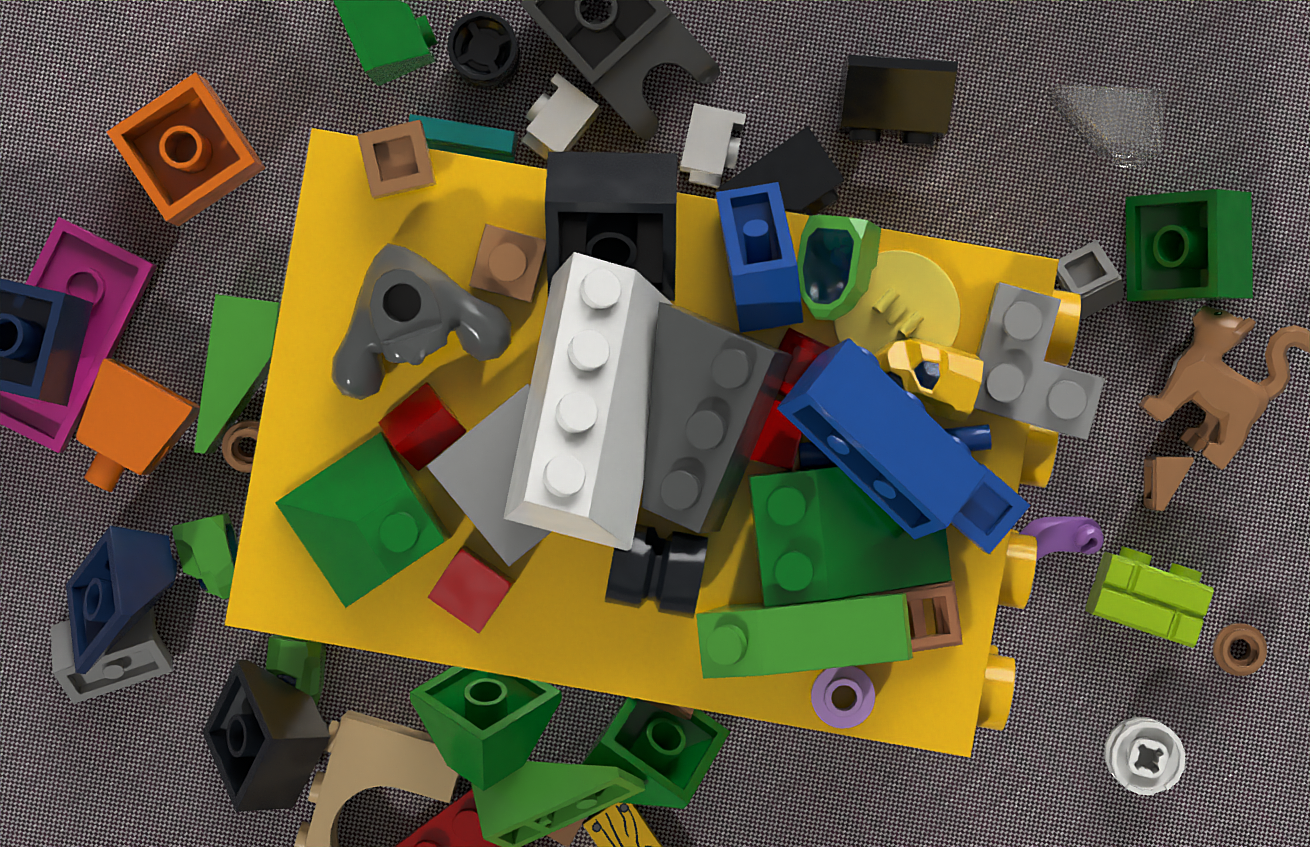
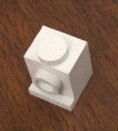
M558 73L551 79V84L556 92L552 97L543 93L527 113L526 118L531 123L526 129L527 134L521 140V142L544 160H547L548 152H570L600 113V107L597 103Z
M694 103L680 171L690 173L689 182L712 188L720 187L724 167L735 168L741 138L731 136L732 129L743 131L746 114Z

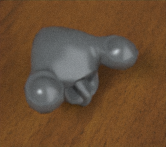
M387 243L374 257L366 272L348 330L333 357L331 379L342 395L362 400L378 393L386 374L382 353L389 362H408L411 365H420L426 356L447 344V337L451 331H456L463 350L477 360L496 359L511 344V322L500 307L471 295L424 257L405 247Z

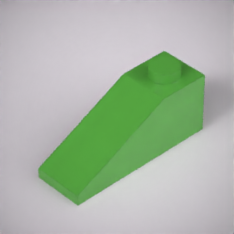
M215 294L194 453L209 454L216 452L222 443L226 431L235 424L269 374L281 303Z
M906 593L843 597L765 607L763 603L733 604L696 614L703 679L764 676L904 661L913 658Z
M526 761L523 767L485 791L471 783L483 839L501 847H522L646 790L642 779L618 767Z

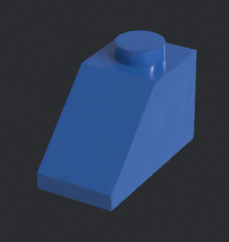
M775 182L716 192L731 290L740 333L803 323L798 265L779 183Z

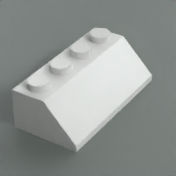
M573 252L552 276L503 519L626 551L632 548L644 483L659 302L673 305L637 270Z

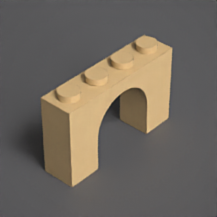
M348 710L341 717L340 722L332 720L328 728L330 739L323 751L330 752L331 755L326 772H316L308 797V801L316 803L311 823L305 821L301 823L294 847H340L338 839L339 816L346 801L358 792L372 787L387 786L450 803L455 794L460 774L447 766L429 733Z

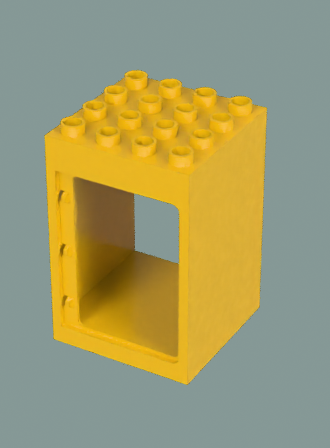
M315 128L311 129L225 626L971 758L976 726L1000 731L1004 729L1009 716L1014 691L1015 659L998 655V647L991 645L997 606L1025 608L1033 584L1037 559L1036 537L1019 534L1018 530L1010 529L993 551L987 554L951 523L946 528L951 581H955L963 645L912 652L913 658L910 660L857 665L856 667L865 672L870 678L875 690L874 707L870 715L859 725L851 728H836L823 722L816 714L811 702V689L816 677L824 669L764 676L703 679L696 614L725 605L763 603L748 475L788 470L750 460L720 532L697 533L642 508V488L636 524L655 527L659 538L666 539L673 531L708 537L700 590L694 618L692 619L658 612L654 601L649 600L640 608L605 602L614 547L552 531L512 565L508 566L428 469L427 465L420 471H417L393 447L452 537L345 608L275 502L378 433L382 432L390 443L378 422L426 382L431 385L467 429L466 433L526 384H531L548 301L547 253H545L532 303L473 288L469 284L485 224L546 240L545 190L547 169L429 149L437 185L374 199L371 196L358 136ZM677 192L675 301L670 302L673 305L683 307L740 332L731 290L717 199ZM785 211L797 261L801 235L809 215ZM881 228L878 253L903 250L920 254L941 267L952 281L960 303V324L957 336L951 346L952 348L976 355L996 283L1002 282L1061 299L1044 361L1060 366L1068 365L1078 332L1081 297L1078 293L1054 289L1059 259ZM387 243L405 247L424 257L471 295L500 307L511 322V344L496 359L477 360L463 350L456 331H451L447 337V344L426 356L420 365H411L408 362H389L382 353L386 374L379 392L367 398L359 400L342 395L331 379L333 357L348 330L366 272L374 257ZM848 270V271H842V280H841V282L843 281L844 277L849 273L850 270ZM822 293L820 303L830 304L834 302L835 298L829 293ZM802 297L803 323L743 332V334L777 349L788 328H792L830 347L840 343L835 333L833 320L815 319ZM938 363L916 374L921 387L933 389L940 378ZM890 377L903 388L901 377ZM777 394L775 400L783 401L785 397ZM974 408L965 422L946 419L927 412L943 429L989 424L992 441L991 450L971 451V456L978 463L984 464L1017 494L1019 484L1045 488L1048 484L1056 456L1058 432ZM802 433L800 443L811 442ZM797 451L792 470L801 469L799 451ZM463 545L516 581L480 633H477L427 598ZM932 598L922 599L927 635L936 634ZM847 685L837 687L831 696L832 703L839 708L849 707L855 700L854 689Z

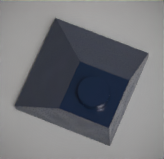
M109 526L66 583L76 673L86 674L155 605L163 593L172 587L177 575V563L171 555L169 535Z

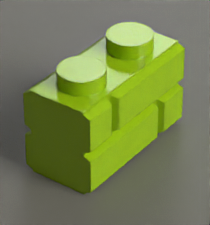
M1124 546L1121 547L1119 556L1105 551L1102 555L1085 611L1092 615L1194 648L1203 625V618L1207 614L1214 593L1213 587L1200 583L1203 573L1175 563L1171 564L1169 572L1149 566L1152 559L1151 555Z

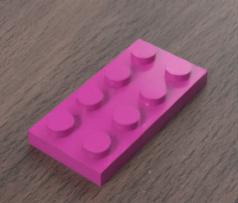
M58 217L25 284L66 293L93 302L68 406L0 391L1 425L57 453L65 452L84 414L100 365L104 358H112L157 265L64 218Z

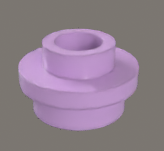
M856 666L824 669L816 677L811 689V702L818 717L826 724L836 728H851L862 723L870 715L875 703V690L870 678ZM842 685L850 686L855 691L854 702L846 708L836 707L831 700L833 691Z

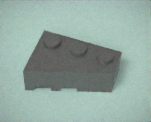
M659 302L641 507L697 533L720 532L794 355L683 307Z

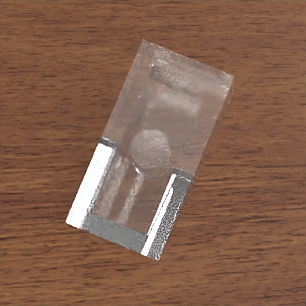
M1058 84L1050 91L1049 102L1099 157H1114L1113 166L1127 168L1146 167V159H1153L1162 154L1165 90Z

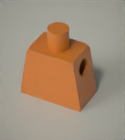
M104 358L76 434V440L97 451L84 478L103 490L113 492L125 468L139 475L151 474L198 417L200 406L119 360Z

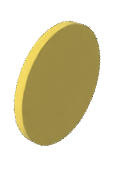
M885 251L878 253L877 266L872 270L868 291L859 299L851 311L834 320L833 324L839 342L850 338L857 346L867 349L873 355L890 341L909 337L951 347L959 329L960 303L952 281L936 263L920 254L909 251ZM849 273L844 277L843 281L841 282L844 287H846L848 283ZM923 360L914 369L915 375L931 368L936 363ZM891 371L886 373L889 377H900Z

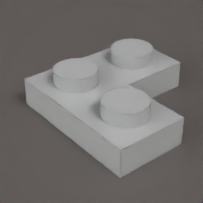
M1002 282L996 283L976 356L984 361L982 382L974 409L1088 440L1105 378L1044 361L1061 299Z

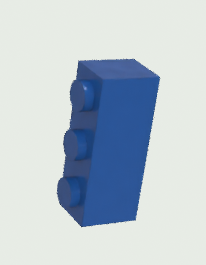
M850 338L820 353L777 407L790 422L914 540L947 528L987 473V470L971 456L970 449L962 440L948 434L926 412V408L919 398L903 390L880 368L879 361L870 351L857 346Z

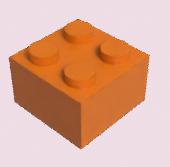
M196 72L106 132L165 221L177 226L182 225L266 169L210 83Z

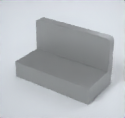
M154 606L86 674L75 672L70 619L54 624L50 628L52 671L73 704L173 671L172 656L156 631Z

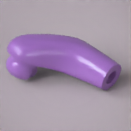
M1083 516L1038 518L1031 521L1019 533L1036 537V561L1049 553L1058 551L1082 552L1087 555L1094 554L1104 544V536L1099 524L1093 519Z

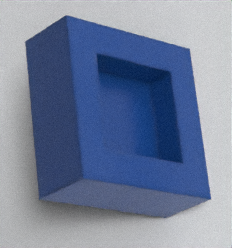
M979 463L987 470V473L951 521V524L983 552L990 554L1031 505L984 464Z

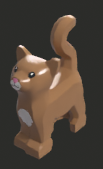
M1203 305L1192 317L1195 327L1192 343L1174 360L1165 388L1158 396L1146 395L1138 406L1156 421L1159 420L1161 422L1168 419L1189 401L1200 407L1205 412L1203 421L1197 427H1186L1179 436V439L1195 452L1203 449L1201 454L1218 469L1223 470L1243 447L1252 425L1264 413L1269 403L1285 390L1291 378L1286 355L1287 350L1295 346L1310 353V332L1306 328L1293 325L1280 328L1273 334L1265 351L1269 375L1261 382H1253L1222 361V356L1239 345L1254 328L1256 322L1250 317L1247 319H1243L1241 316L1237 318L1225 310Z

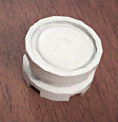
M1132 717L1121 721L1111 730L1105 742L1104 759L1109 772L1126 789L1139 795L1154 796L1155 793L1160 791H1168L1179 781L1185 769L1186 753L1180 738L1169 727L1150 717Z

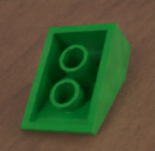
M837 465L748 475L761 598L765 607L837 599L952 580L946 528L914 540Z

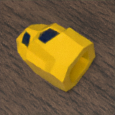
M915 337L890 341L874 354L879 361L880 368L903 390L919 398L924 404L926 412L959 422H965L972 413L981 386L984 361L976 355Z

